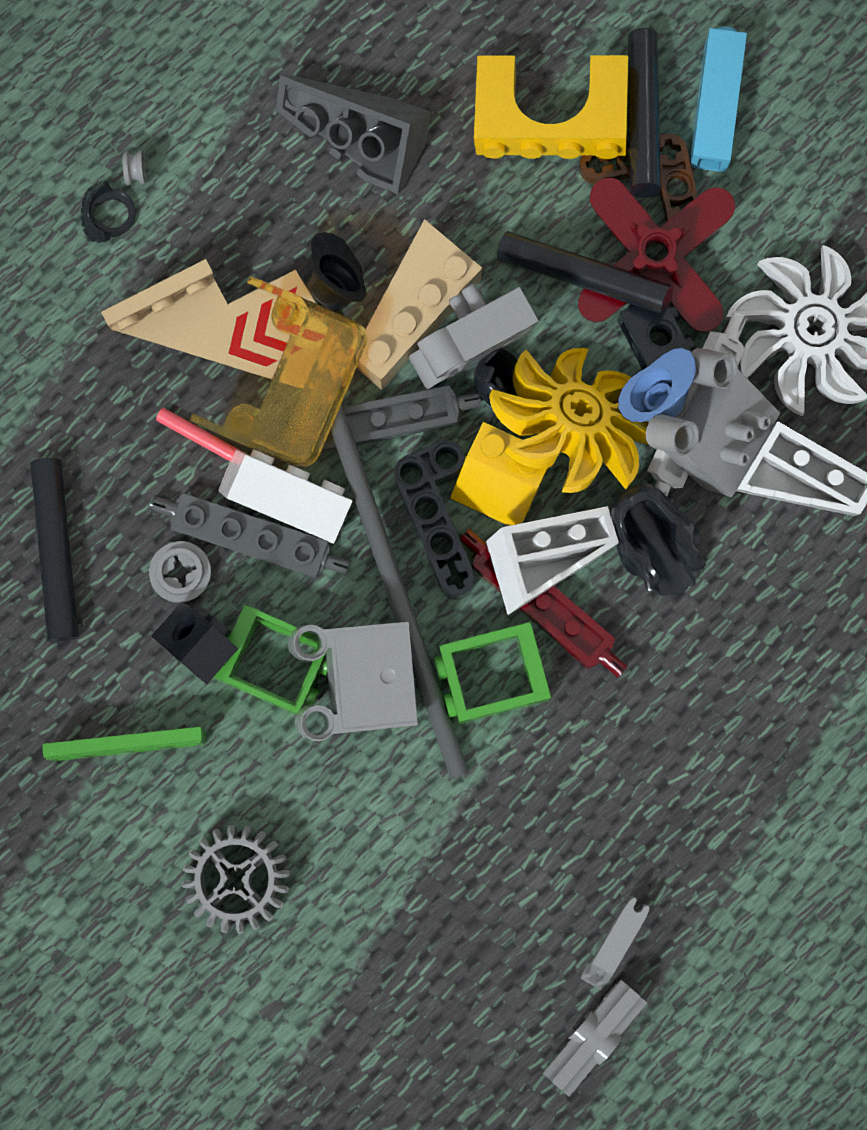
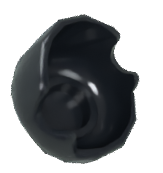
M503 348L497 349L482 358L474 371V382L478 394L490 406L489 395L492 389L517 396L513 385V370L517 359L512 353Z

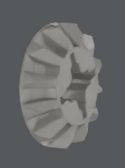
M184 541L172 542L160 548L153 556L149 567L150 582L154 590L164 599L172 603H181L182 601L189 603L191 600L203 595L208 583L211 581V564L206 554L198 546ZM175 557H178L185 568H197L191 570V573L186 575V587L184 588L177 578H164V576L170 575L171 572L175 571Z

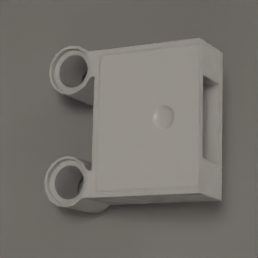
M471 284L462 290V294H457L449 300L459 320L419 341L417 344L420 349L408 358L426 390H429L444 379L449 380L478 364L489 353L500 348L505 349L523 339L539 320L520 287L486 305L476 285Z
M696 348L691 351L696 359V372L693 383L701 384L702 386L682 419L665 414L654 416L646 428V440L651 447L664 451L701 487L732 498L780 412L738 370L737 361L732 355Z
M409 622L322 629L317 625H303L291 632L288 638V647L295 658L304 661H314L320 659L326 653L331 710L325 706L314 704L301 708L295 717V726L302 737L312 741H323L332 734L418 725ZM307 631L313 633L318 641L316 650L311 654H305L299 647V638ZM318 711L324 717V727L319 733L312 734L307 730L306 719L312 712Z

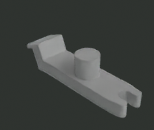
M633 896L622 907L592 961L587 964L580 977L599 990H602L604 984L613 976L650 908L647 904H643L639 911H634V905L637 900Z

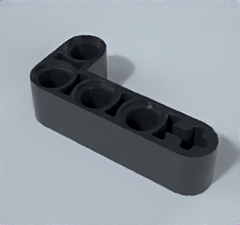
M444 440L399 459L394 468V479L441 591L449 599L460 600L467 597L473 590L474 572L437 486L454 480L459 476L464 464V452L456 442ZM450 453L456 457L458 462L453 468L443 469L436 463V459L441 454ZM407 468H416L422 473V478L417 483L408 484L402 480L401 474ZM429 502L435 505L437 513L430 519H423L417 515L416 508L421 503ZM438 537H446L451 541L453 547L447 554H437L431 548L432 541ZM456 557L460 559V561H454V569L459 577L466 576L462 589H457L455 584L449 586L447 584L451 578L447 564ZM438 565H445V566H444L442 569H440Z

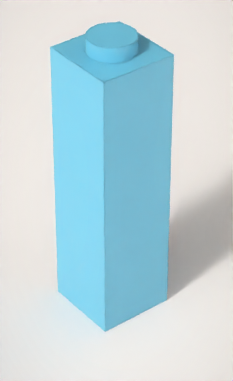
M732 27L710 28L705 40L690 152L691 168L726 172L731 161L747 33L737 32Z

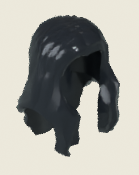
M639 483L632 485L624 492L618 494L612 503L610 515L619 541L616 548L626 571L633 576L639 575L644 581L647 591L652 594H660L662 596L669 594L679 595L684 593L689 586H695L696 577L700 574V570L706 566L697 548V545L701 542L697 526L682 511L675 507L660 489L651 484Z

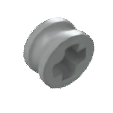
M138 150L135 155H131L129 151H123V173L126 185H132V182L135 180L139 181L140 184H146V166L143 150Z

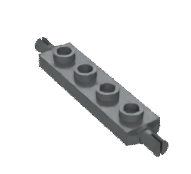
M448 385L345 406L343 408L356 446L456 426L459 411L481 408V402L478 392L456 397L454 391ZM324 411L301 415L298 420V429L275 433L279 449L301 444L308 456L337 450Z
M182 493L176 502L154 495L152 502L164 505L166 508L150 504V511L171 517V530L315 578L325 568L346 576L349 569L335 563L347 567L351 564L350 559L330 554L329 541L187 493Z

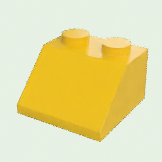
M483 422L465 459L450 499L505 525L521 524L526 518L548 468H531L510 458L505 453L507 446L520 442L522 439Z

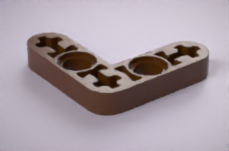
M675 134L660 135V153L663 152L666 144H670L672 150L679 151L675 154L674 160H669L665 154L660 155V196L666 222L680 211V205L688 201L692 202L698 197L687 146L684 140ZM626 141V152H629L630 142ZM582 155L580 159L579 172L582 178L591 184H595L603 178H614L617 180L630 178V167L623 163L622 156L616 157L618 171H613V164L602 166L601 173L595 174L593 168H587L591 163V158H597L599 163L611 162V159H602L591 155ZM673 179H679L686 184L687 192L683 196L675 197L668 192L666 184Z

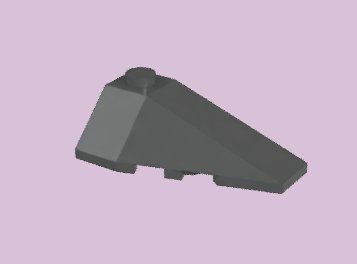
M284 73L280 75L276 111L307 136L312 137L318 133L333 146L329 153L339 160L345 154L361 166L356 174L365 182L396 194L402 192L425 148L431 117L430 111L389 97Z

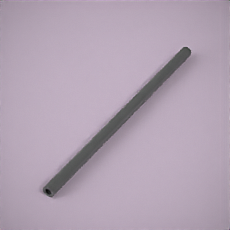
M330 369L319 371L313 374L312 378L396 622H409L413 672L450 779L468 774L469 771L451 719L449 718L446 704Z

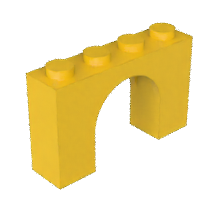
M590 55V84L587 102L576 116L558 124L536 122L524 115L518 108L515 101V56H477L474 122L476 155H483L492 159L501 158L504 155H521L528 159L539 158L542 155H558L565 159H574L582 155L597 156L602 159L626 156L628 55Z

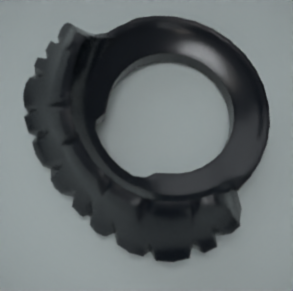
M107 181L100 182L99 184L96 183L88 188L84 195L85 198L82 200L83 207L81 208V220H83L81 225L84 227L83 231L88 236L87 238L92 242L101 243L109 241L111 237H118L128 232L134 224L136 216L135 205L129 195L122 190L111 188ZM108 200H118L127 207L128 218L122 226L110 228L95 219V207Z

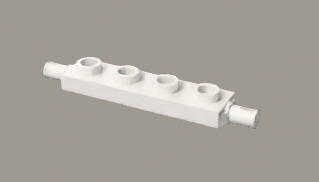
M732 313L725 332L710 331L703 349L730 354L736 359L738 366L745 351L738 338L748 319L738 313ZM692 382L684 407L677 418H683L702 386L701 384ZM656 450L647 471L656 479L655 487L667 496L671 487L683 488L688 474L664 451Z

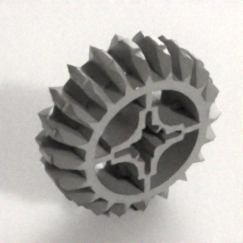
M229 825L227 829L228 838L224 839L220 829H215L212 833L216 843L212 845L208 839L202 837L199 843L206 851L203 854L196 850L189 852V856L198 861L197 866L184 865L183 867L184 872L195 873L194 880L182 882L183 888L195 887L196 894L189 895L186 898V902L191 904L200 900L202 905L195 910L194 915L201 917L209 911L211 915L206 922L208 927H213L218 918L223 919L221 924V932L223 933L229 932L232 921H236L237 933H244L246 928L245 920L248 919L254 930L259 929L261 926L257 915L261 913L267 921H271L274 915L267 907L271 904L280 909L284 905L280 899L274 896L276 891L280 893L289 892L290 888L288 886L278 885V878L290 877V871H278L276 866L277 864L284 863L287 858L284 854L278 855L275 858L270 854L279 846L276 841L269 843L266 847L261 845L266 839V833L260 831L255 839L251 840L252 827L244 826L241 837H237L236 826ZM242 845L254 850L256 854L244 863L237 865L226 858L220 850L229 846ZM212 860L220 873L221 879L218 886L208 896L204 879L207 865ZM265 862L269 881L267 891L262 899L252 885V876L259 866ZM224 865L228 869L234 868L235 872H239V869L245 870L252 865L242 878L245 889L238 890V886H234L233 890L228 888L221 893L228 886L227 883L231 879L228 874L229 871ZM234 893L248 901L253 908L243 913H232L219 908L217 904Z

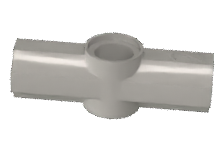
M620 979L605 995L595 1010H590L585 1014L584 1018L586 1019L576 1031L573 1029L568 1036L569 1041L542 1071L543 1074L561 1091L570 1096L594 1066L603 1063L614 1051L622 1039L620 1035L645 1007L647 1002Z

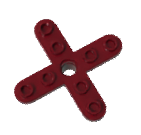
M603 178L597 181L590 192V204L596 214L628 251V254L613 266L673 285L671 302L675 305L678 314L687 325L699 333H709L715 330L721 324L723 307L684 257L732 218L735 210V200L727 190L719 187L710 188L659 228L623 183L614 178ZM658 243L667 249L668 254L664 259L655 261L647 256L646 249L648 246ZM587 289L580 293L578 299L581 315L586 320L594 323L609 319L627 304L626 302Z

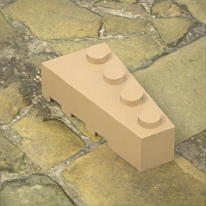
M425 219L352 354L353 366L381 390L410 360L408 357L420 349L417 343L434 333L454 311L449 300L457 294H462V290L471 284L477 286L481 281L482 267Z

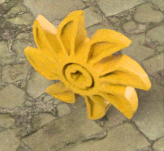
M573 348L563 352L558 357L549 376L531 354L525 350L518 358L513 370V385L517 396L492 389L489 399L495 415L508 429L520 436L538 435L507 446L505 453L522 465L539 469L552 467L560 452L567 454L570 461L569 471L562 492L565 493L579 492L589 487L599 472L602 462L609 468L621 485L627 489L635 479L639 469V454L634 441L649 445L646 440V428L649 422H632L623 417L619 410V403L613 404L619 401L622 388L632 377L621 372L605 370L598 372L592 385L582 382L581 377L582 367L589 350L587 348Z

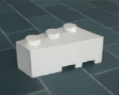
M776 422L736 491L856 516L861 514L867 504V472L782 423Z
M236 449L218 492L232 501L334 544L352 503V500L342 496L345 488L327 480H324L322 485L319 486L308 481L310 473L289 464L285 471L272 465L275 458L253 449L251 455Z
M608 506L502 527L486 541L508 615L593 562L619 543Z

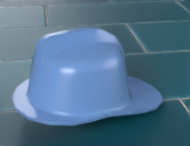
M684 348L673 349L630 378L622 388L619 396V410L623 417L632 422H649L657 414L677 417L684 407L689 387L694 380L696 359L693 354Z

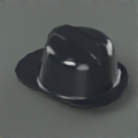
M328 232L316 234L311 242L313 264L306 279V286L310 294L318 301L321 312L328 315L334 310L346 308L352 302L363 301L367 293L362 266L345 240Z

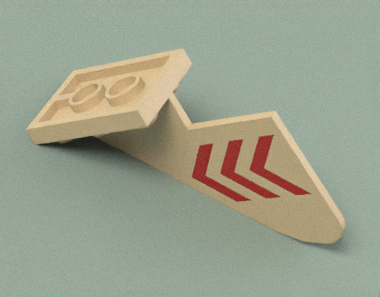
M205 259L101 312L112 332L117 331L297 388L317 390L312 375L322 370L330 369L336 386L344 383L351 374L352 364L349 356L296 270L227 304Z

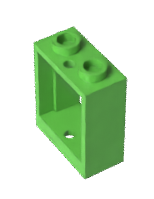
M244 605L229 638L238 650L218 671L214 678L297 715L301 708L306 705L315 704L320 690L314 688L320 673L325 676L328 674L326 653L320 659L312 662L295 702L236 677V671L258 624L287 637L297 628L248 605ZM304 632L299 638L300 643L314 649L317 648L318 641L314 634Z
M531 622L440 645L439 651L441 656L434 657L439 680L447 678L450 694L444 695L449 718L457 716L459 724L547 702L551 699ZM516 639L531 693L466 710L452 655Z

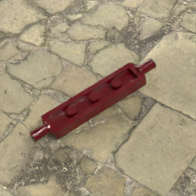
M469 528L460 538V542L476 554L472 569L501 593L487 543ZM555 586L519 608L521 612L588 670L601 663L618 678L628 667L610 651L615 638Z

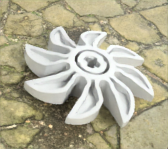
M824 245L821 247V285L819 295L811 292L809 271L800 263L784 257H771L760 260L757 265L777 285L791 304L785 303L782 298L770 290L754 291L746 294L733 304L725 320H730L732 313H738L747 318V321L768 325L774 324L779 328V330L757 331L751 336L744 346L745 351L739 362V371L748 379L766 360L773 357L779 351H785L789 358L774 376L775 390L781 402L792 412L800 416L804 415L807 364L814 366L816 389L826 398L843 404H854L867 400V394L846 373L841 363L835 357V355L840 356L846 364L855 370H867V338L853 336L848 332V330L867 329V293L849 308H841L837 303L851 286V273L845 260L833 249ZM814 324L820 330L818 333L815 332L811 335L806 329L808 327L811 328Z

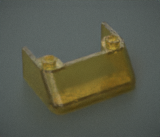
M250 276L248 284L277 297L272 308V322L276 329L290 335V338L260 409L249 404L237 405L229 412L224 424L196 414H192L190 421L237 443L299 467H307L318 459L365 349L367 334L360 323Z

